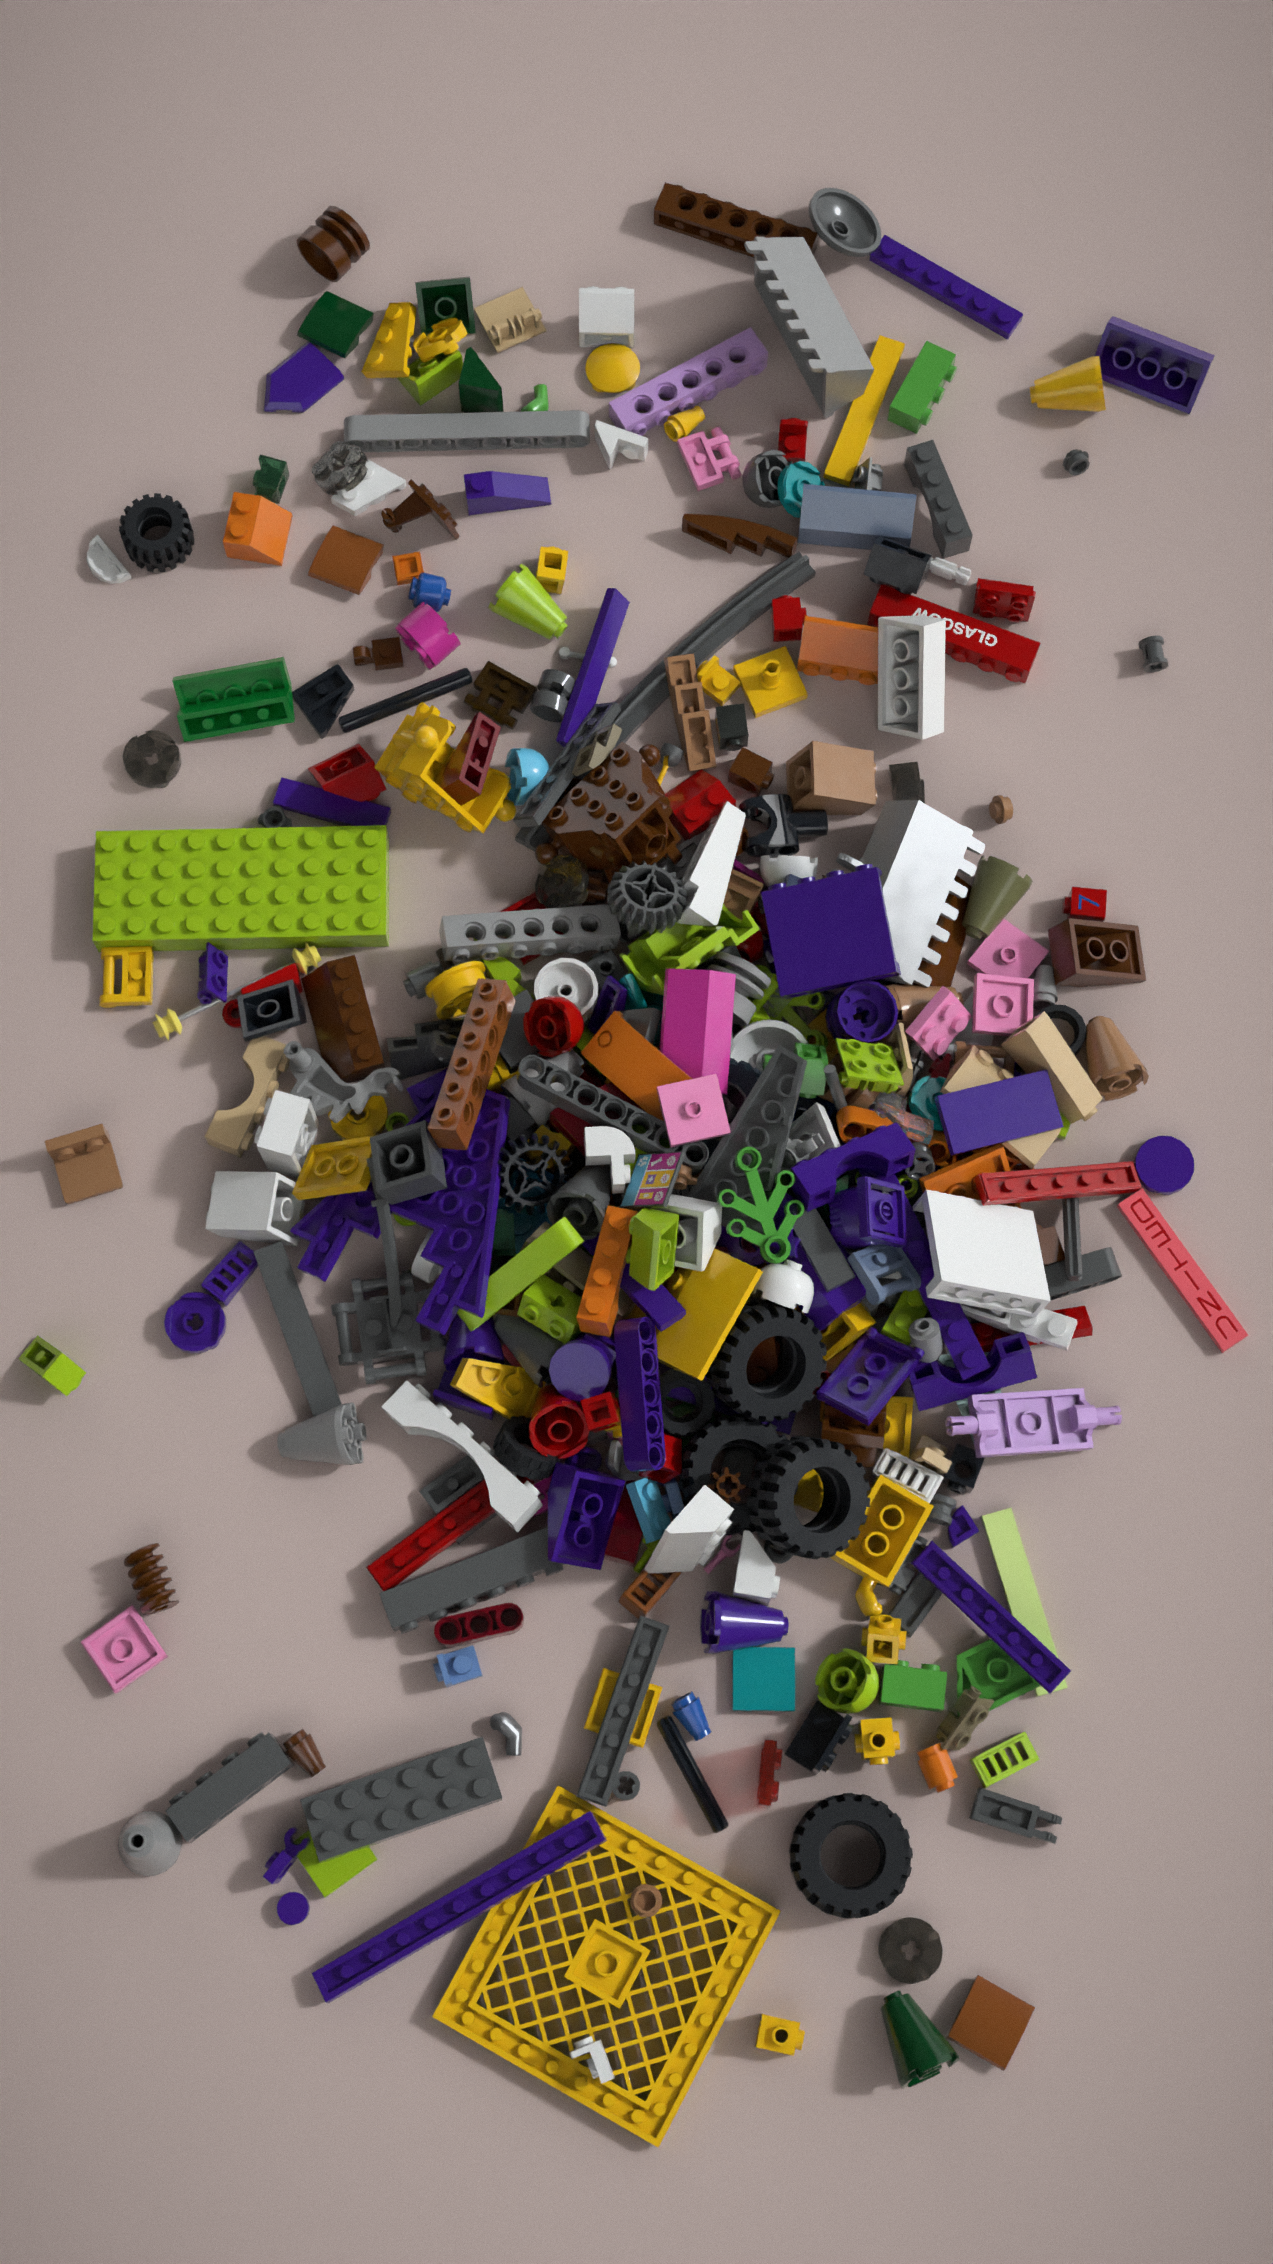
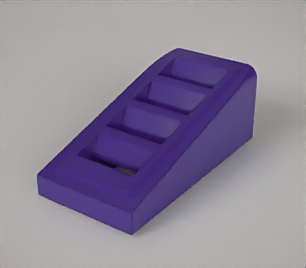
M607 976L587 1026L594 1035L614 1011L625 1010L628 990L612 976Z
M239 1241L200 1284L201 1287L227 1306L258 1267L253 1250ZM240 1252L252 1260L249 1265L237 1257ZM232 1262L244 1269L241 1274L230 1267ZM227 1271L236 1279L231 1282L223 1276V1273ZM218 1280L228 1287L225 1291L215 1285Z

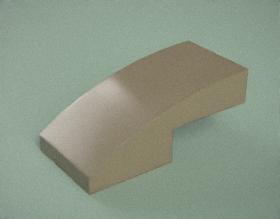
M613 723L596 731L593 743L579 750L572 774L578 776L600 765L615 747L622 729Z

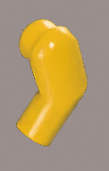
M863 1577L855 1593L856 1601L860 1611L865 1616L877 1617L881 1615L883 1609L873 1592L877 1583Z

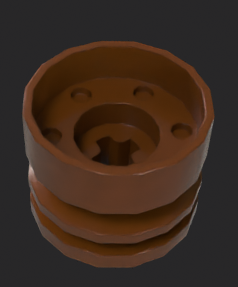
M329 206L322 213L323 215H320L315 220L316 226L311 225L296 241L301 255L318 274L331 282H338L351 269V263H356L370 249V242L361 226L349 214L336 206Z

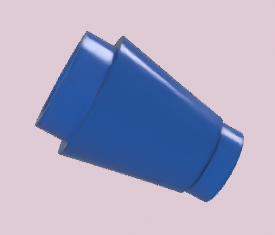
M692 1691L671 1703L674 1709L672 1713L689 1734L693 1736L695 1741L704 1738L712 1732L700 1698L695 1697Z

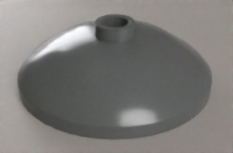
M838 188L821 189L811 198L808 210L812 226L818 236L828 246L839 253L853 257L868 256L877 249L882 236L880 225L873 212L859 198Z

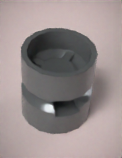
M554 669L544 670L537 685L539 691L535 692L530 705L531 712L539 718L550 722H562L576 680L562 671Z

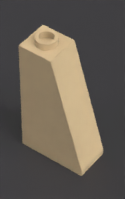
M1045 1011L1019 1026L1001 1044L1026 1074L1047 1069L1058 1109L1071 1124L1080 1119H1083L1085 1122L1098 1111L1095 1106L1103 1099Z

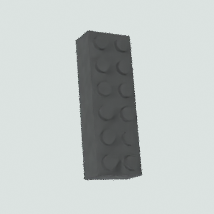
M480 1737L300 1799L319 1862L324 1863L502 1801V1795L484 1739Z

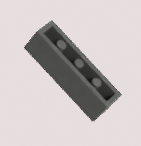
M262 1732L257 1734L247 1742L248 1749L240 1755L237 1752L232 1753L221 1762L223 1767L214 1774L211 1771L205 1773L196 1780V1788L188 1794L184 1790L169 1801L171 1806L165 1811L187 1842L192 1843L294 1766L273 1734L268 1733L264 1735Z

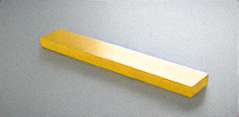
M879 335L870 357L874 371L864 394L852 402L823 478L848 487L850 486L855 469L859 464L905 349V343Z

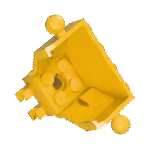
M424 702L417 706L414 716L407 714L374 767L386 777L385 781L388 784L399 789L402 792L401 795L408 801L415 804L419 801L432 811L437 810L454 820L458 827L469 833L475 830L484 834L494 816L503 822L514 818L516 806L511 800L505 799L511 789V782L504 772L489 767L481 795L462 806L439 787L444 769L455 751L446 741L454 733L456 726L451 721L439 717L440 711L435 706L431 705L429 707Z

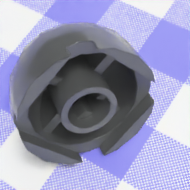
M770 450L754 456L744 469L742 475L744 491L748 498L760 507L775 508L782 506L778 495V478L781 471L787 465L793 464L792 461L788 462L783 457L786 454L782 451Z

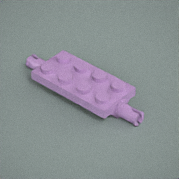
M1084 1388L993 1393L967 1397L970 1416H947L945 1426L952 1427L951 1429H946L948 1436L973 1434L976 1458L1090 1450L1094 1448L1092 1440L1093 1429L1099 1425H1120L1122 1415H1115V1413L1121 1412L1118 1405L1098 1408L1090 1405L1086 1401Z

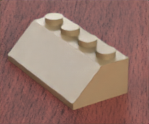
M973 1045L950 1069L940 1092L947 1094L1013 1078L1014 1075L995 1064L989 1053L979 1050ZM1061 1128L1001 1144L1032 1169L1059 1135Z

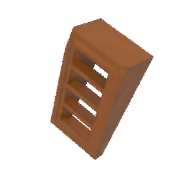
M643 1570L622 1593L619 1603L637 1619H639L640 1615L646 1617L683 1572H670L668 1574L671 1576L667 1579L661 1573H648L646 1570ZM650 1574L662 1584L661 1588L647 1578V1576ZM641 1584L654 1594L652 1598L639 1588ZM632 1594H634L638 1599H640V1600H641L644 1604H646V1605L644 1606V1605H643L639 1600H637Z

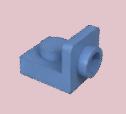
M474 1645L444 1655L443 1653L438 1654V1663L433 1664L438 1682L444 1681L447 1688L483 1676Z

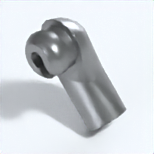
M506 1712L494 1714L490 1719V1726L493 1730L500 1731L506 1737V1755L521 1756L522 1727Z

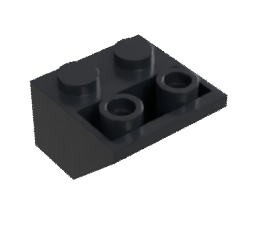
M879 536L873 544L863 575L870 577L869 579L874 583L893 585L901 593L917 594L927 579L932 555Z

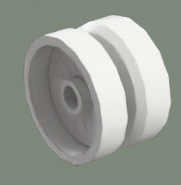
M559 958L550 961L539 971L534 981L535 1001L548 996L564 997L578 1007L584 1020V1026H586L590 1021L599 998L596 976L586 963L574 958Z

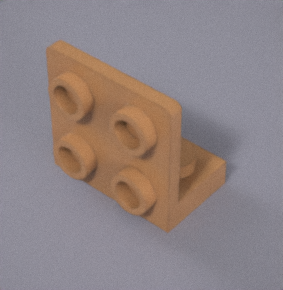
M103 1124L44 1141L47 1152L54 1161L66 1204H72L123 1188L110 1136Z

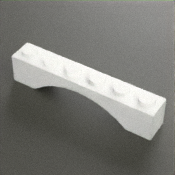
M406 1380L382 1406L385 1413L409 1435H425L439 1438L455 1445L469 1455L484 1475L489 1490L491 1507L498 1516L518 1533L543 1506L538 1498L540 1492L529 1481H526L524 1484L516 1478L517 1473L511 1472L504 1464H500L493 1458L495 1451L484 1441L480 1445L472 1439L474 1433L464 1423L455 1424L450 1419L453 1414L439 1402L435 1406L429 1400L431 1395L419 1383L414 1387Z

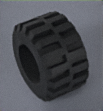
M154 493V497H149V494L143 495V499L140 501L137 498L133 500V506H127L124 509L125 515H121V526H119L124 547L132 562L135 561L141 569L146 566L147 571L154 572L155 568L159 572H166L165 568L167 567L173 570L177 568L176 563L180 562L183 564L186 561L185 554L190 555L192 552L191 545H194V533L186 509L182 507L178 500L173 502V498L169 495L162 498L161 493ZM155 526L171 528L170 532L161 539L148 540L143 538L144 534Z

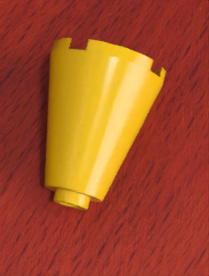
M1091 356L1034 380L1035 386L1029 387L1031 404L1037 403V407L1040 409L1092 412L1106 410L1099 356Z

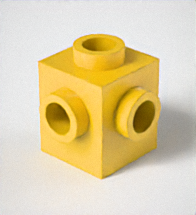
M890 1615L870 1616L869 1628L863 1627L861 1646L867 1647L866 1658L870 1662L898 1664L899 1650H905L907 1631H901V1619L893 1618Z
M892 1717L862 1719L858 1721L859 1734H854L855 1753H861V1759L869 1760L870 1765L888 1764V1758L895 1757V1750H900L899 1732L893 1731ZM873 1737L881 1740V1747L873 1744Z

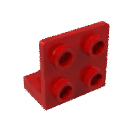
M978 578L973 614H979L984 618H1007L1011 622L1028 621L1036 592L1033 591L1034 586Z

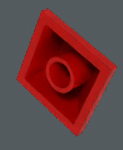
M359 743L308 768L310 774L324 791L358 802L374 800L380 796L381 792L387 790L379 771L374 768V760Z

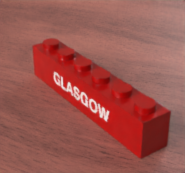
M880 586L869 612L867 625L878 627V618L888 616L924 615L946 619L945 654L958 662L974 664L982 671L1001 674L1009 681L1026 683L1036 659L1040 642L919 597L901 593L892 587Z

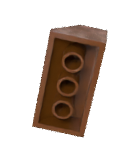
M957 875L954 880L968 889L966 897L961 899L949 893L945 903L959 911L956 920L951 921L943 916H939L936 925L948 931L950 937L945 943L930 938L927 946L941 955L938 965H932L922 960L918 970L932 977L930 986L951 987L966 937V928L962 926L972 886Z
M351 955L328 961L303 977L301 980L321 1057L345 1083H351L365 1079L375 1070L385 1068L356 956Z

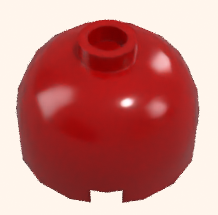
M548 996L533 1001L530 1004L532 1006L529 1012H526L524 1015L523 1026L529 1044L531 1046L535 1045L541 1050L538 1053L543 1056L554 1057L572 1050L579 1043L584 1030V1020L580 1010L573 1002L560 996Z

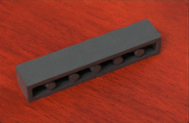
M548 1527L379 1594L394 1632L400 1630L401 1634L417 1629L419 1627L418 1622L429 1618L430 1622H434L448 1616L447 1611L458 1607L462 1611L477 1604L476 1599L486 1595L488 1599L501 1596L506 1593L505 1588L516 1584L520 1588L535 1581L534 1576L544 1572L546 1576L559 1573L564 1570L562 1566L564 1564L548 1560Z

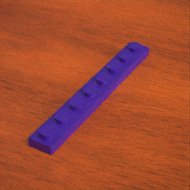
M857 1168L861 1177L867 1176L900 1185L895 1174L885 1177L871 1169ZM905 1195L907 1246L901 1248L921 1278V1286L917 1291L930 1317L938 1322L942 1342L961 1380L964 1381L989 1369L991 1366L960 1303L927 1297L926 1286L935 1277L929 1241Z

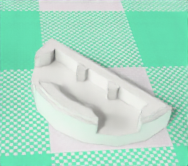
M97 534L89 543L86 558L92 574L100 581L110 584L123 583L132 579L130 573Z

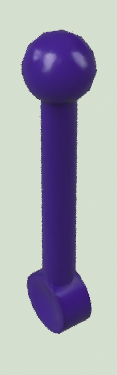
M871 1327L867 1329L866 1335L869 1339L877 1338L911 1353L918 1360L922 1359L925 1354L918 1347L912 1348L878 1333L876 1328Z

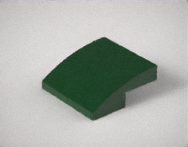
M326 291L306 316L298 330L297 336L340 357L346 358L358 345L359 336L373 322L374 313Z

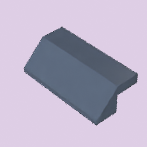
M804 484L798 543L872 550L874 542L881 536L910 547L916 494Z

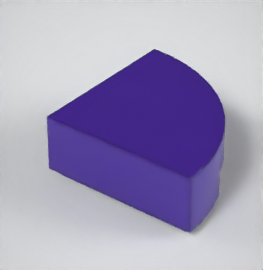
M963 1505L960 1506L951 1517L953 1519L951 1526H948V1539L952 1548L979 1532Z

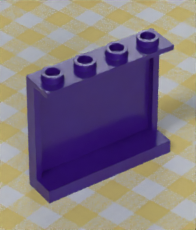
M872 864L859 865L855 867V872L844 874L843 870L826 873V878L815 880V877H805L798 879V884L786 886V883H778L769 886V891L761 892L781 997L790 999L851 986L855 982L875 981L901 975L899 963L896 962L880 879L882 871L878 867H873Z

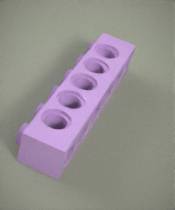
M750 327L610 401L609 417L616 427L643 436L647 430L656 425H664L669 416L691 409L703 400L713 399L718 392L737 386L750 375L760 374L767 367L768 351ZM733 360H740V361H742V362H740V363H734V362H732V361H733ZM715 372L718 375L713 376L709 375V373ZM686 385H693V386H695V387H693V388H687V387H685V386H686ZM668 397V398H670L671 400H669V401H664V400H662V398ZM639 410H646V411H648V412H646V413H638L637 411H639Z

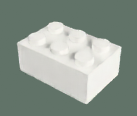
M275 1090L273 1098H268L265 1104L264 1115L266 1119L264 1125L258 1127L254 1143L257 1144L258 1151L268 1170L298 1178L309 1149L314 1143L320 1124L310 1099Z

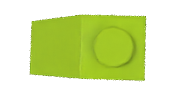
M38 1335L18 1358L65 1396H68L71 1391L80 1385L82 1378L86 1374L82 1368Z

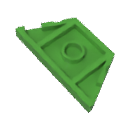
M992 1639L957 1655V1700L965 1689L969 1690L973 1686L981 1692L979 1698L993 1699L995 1701L988 1710L991 1711L1041 1686Z

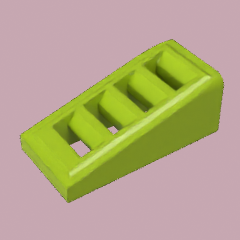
M1024 1731L969 1761L985 1789L1040 1759ZM1019 1741L1029 1757L1024 1761L1015 1746V1743ZM1007 1747L1010 1748L1018 1763L1015 1766H1012L1004 1750ZM999 1753L1007 1770L1002 1772L994 1754ZM986 1758H988L996 1773L994 1777H991L983 1762Z

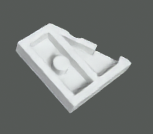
M360 456L331 497V501L337 507L357 516L366 511L369 506L384 501L385 496L397 489L400 491L405 489L407 486L406 480Z

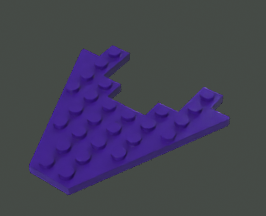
M488 1089L486 1090L467 1151L442 1148L447 1188L393 1205L389 1204L391 1214L393 1213L433 1230L420 1256L424 1260L442 1267L443 1270L415 1321L444 1336L459 1309L483 1318L485 1313L500 1191L499 1184L501 1182V1177L498 1173L502 1171V1166L497 1161L499 1159L503 1161L504 1158L500 1149L502 1147L505 1148L510 1100L507 1097ZM438 1096L405 1126L424 1120L429 1123ZM371 1180L366 1191L326 1196L291 1228L290 1232L293 1235L310 1242L297 1266L299 1270L326 1282L354 1229L373 1238H379L381 1231L377 1207H372L371 1201L376 1200Z

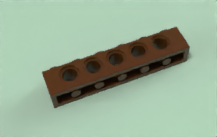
M665 182L654 207V225L753 258L754 254L747 252L744 243L746 241H754L755 237H763L758 234H764V238L804 237L813 256L817 248L818 234L810 228L799 227L787 223L783 219H775L763 215L756 210H747L736 206L732 202H723L711 198L705 193L687 190L680 185H672Z

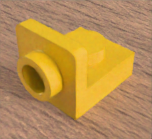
M715 655L709 662L707 660L702 662L696 671L698 682H702L703 692L721 706L741 686V682L719 665V658Z

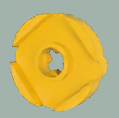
M449 318L431 326L433 332L427 336L422 332L414 340L413 347L421 361L427 362L442 352L444 355L455 352L459 348L457 342L468 333L461 320Z
M372 1096L363 1109V1113L366 1114L364 1118L354 1120V1116L350 1114L353 1110L351 1109L338 1123H334L330 1119L333 1131L343 1140L379 1135L386 1127L388 1109L382 1096Z

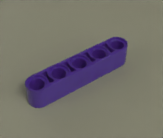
M649 1317L619 1320L614 1328L624 1462L627 1469L632 1472L659 1470L664 1466L666 1454L655 1325Z

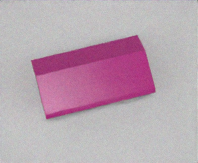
M666 969L659 1051L692 1079L717 1074L721 1094H727L736 974L713 970Z

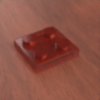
M764 1740L762 1743L756 1808L769 1809L771 1802L778 1801L779 1781H774V1771L779 1770V1768L781 1769L783 1749H777V1741Z

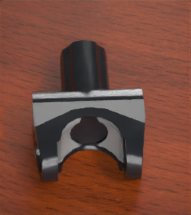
M787 794L752 797L744 800L739 805V810L746 815L745 819L758 821L767 828V831L745 840V852L750 856L761 857L770 855V858H776L778 855L792 856L800 850L798 837L825 836L828 833V819L825 810L794 812L792 797Z

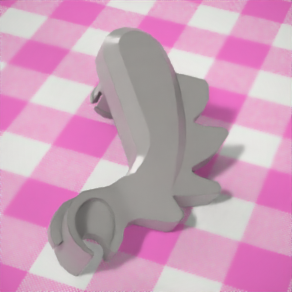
M297 1041L289 1042L284 1048V1054L290 1059L289 1068L297 1079L290 1094L310 1099L316 1116H321L331 1111L329 1117L334 1123H338L351 1109L356 1114H360L372 1096L390 1097L386 1090L389 1083H393L400 1092L403 1090V1084L398 1078L400 1073L395 1068L387 1067L375 1070L364 1080L350 1084L343 1082L312 1048H303Z

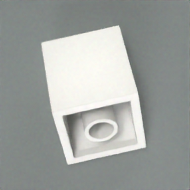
M216 1171L214 1182L211 1186V1200L209 1211L206 1214L205 1229L226 1238L272 1244L282 1241L283 1245L298 1246L299 1237L293 1235L290 1230L302 1219L305 1200H298L292 1194L296 1182L278 1172Z

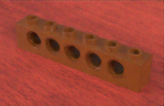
M480 978L477 980L428 1125V1130L438 1148L467 1151L516 1002L506 980Z

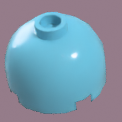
M527 748L510 749L505 763V767H510V776L508 777L510 778L511 789L507 794L508 799L514 805H524L536 786L546 775L549 765L541 753Z

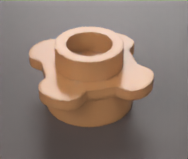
M683 1164L674 1185V1189L678 1190L686 1189L687 1185L697 1184V1179L692 1177V1169Z

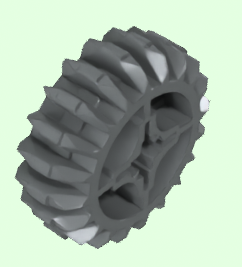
M644 860L637 865L632 861L628 867L622 865L619 872H615L612 876L607 890V905L611 906V914L617 915L618 923L626 922L627 929L632 926L636 927L638 934L643 929L647 930L650 935L655 929L662 933L666 927L672 929L675 922L681 919L683 910L686 908L687 894L686 889L682 888L683 880L676 879V872L668 873L667 866L659 868L656 862L652 865H647Z

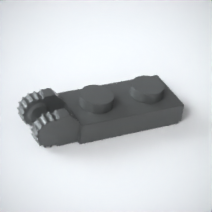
M980 1787L977 1789L969 1819L1027 1838L1034 1837L1053 1844L1056 1843L1057 1836L1047 1831L1034 1829L1036 1820L1040 1818L1054 1825H1061L1062 1822L1061 1816L1040 1810L1039 1806Z

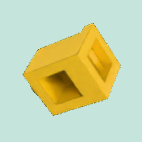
M554 546L540 547L535 577L547 592L561 594L565 581L568 551Z
M761 2014L755 2047L794 2056L795 2049H802L805 2030L799 2029L800 2022ZM779 2029H784L787 2032V2039L784 2042H778L775 2038V2033Z

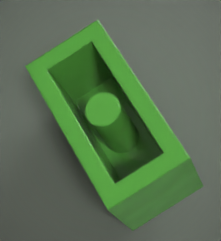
M898 1660V1664H884L881 1675L879 1705L942 1712L944 1710L947 1672L940 1671V1666L934 1664H921V1669L909 1667V1662Z

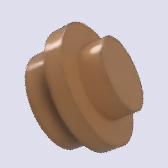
M996 795L993 797L992 802H990L989 814L996 823L1003 824L1013 817V804L1009 797Z
M643 1884L636 1887L632 1892L630 1904L637 1915L651 1917L660 1910L662 1896L656 1887Z

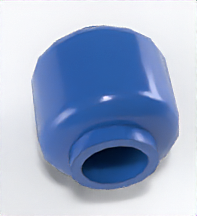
M422 572L417 578L413 577L408 599L412 600L414 608L421 602H424L425 605L428 604L436 612H439L442 605L448 606L451 589L446 588L447 582L444 577Z

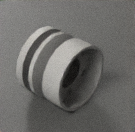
M721 951L716 952L713 960L717 965H709L708 970L736 974L732 1023L748 1026L756 1011V1006L747 998L762 999L764 992L761 989H768L771 979L755 965L743 958Z

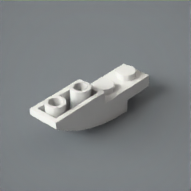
M960 1304L965 1315L1012 1335L1024 1332L1028 1341L1037 1344L1043 1342L1064 1350H1068L1078 1323L1077 1319L1047 1309H1043L1035 1318Z

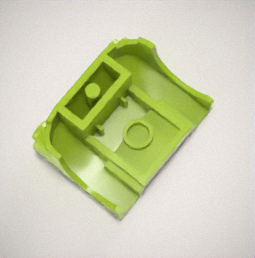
M723 904L718 925L701 926L675 922L672 929L666 927L662 933L655 929L650 935L647 931L627 946L630 950L627 955L621 953L619 956L627 967L628 974L633 973L640 990L664 996L666 969H695L724 947L737 946L760 929L748 909L742 912L743 920L734 916Z

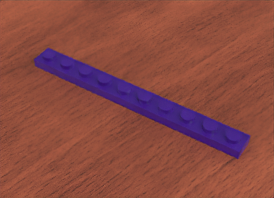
M591 1811L587 1812L313 1972L312 1975L325 2002L330 2003L606 1842L607 1839Z

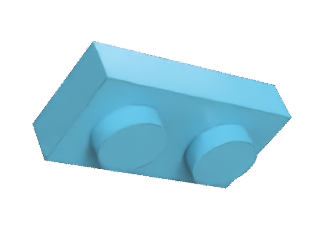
M643 1478L627 1484L626 1488L646 1544L661 1539L671 1521L656 1481Z

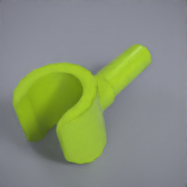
M645 1538L642 1540L648 1549L633 1570L640 1574L660 1539L647 1544Z

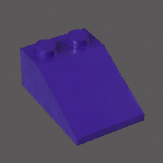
M556 1462L548 1489L549 1561L601 1570L625 1480L606 1472Z

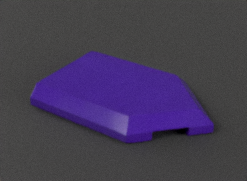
M307 342L267 374L264 411L292 410L294 413H304L342 382L344 376L311 342Z

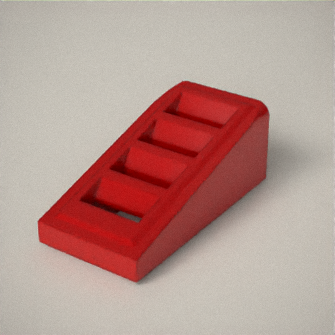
M290 964L242 988V995L292 979L299 993H302L303 989L297 964Z

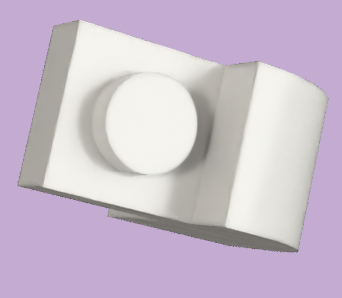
M585 1127L584 1147L586 1166L610 1164L612 1194L624 1193L625 1183H630L631 1181L629 1163L635 1162L636 1155L631 1139L624 1132L614 1127Z

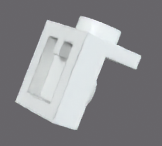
M592 2036L574 2043L575 2050L569 2052L571 2059L590 2052L592 2058L587 2059V2063L593 2079L599 2077L601 2084L614 2079L615 2076L601 2039L593 2041Z

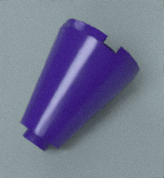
M456 1313L451 1323L443 1358L448 1372L455 1374L462 1358L504 1364V1354L498 1334L494 1330L495 1322L493 1316L471 1332Z
M707 1591L704 1600L709 1601L708 1609L701 1610L700 1619L701 1644L708 1645L704 1649V1653L715 1654L780 1642L783 1635L786 1636L788 1633V1618L784 1617L782 1610L718 1591Z

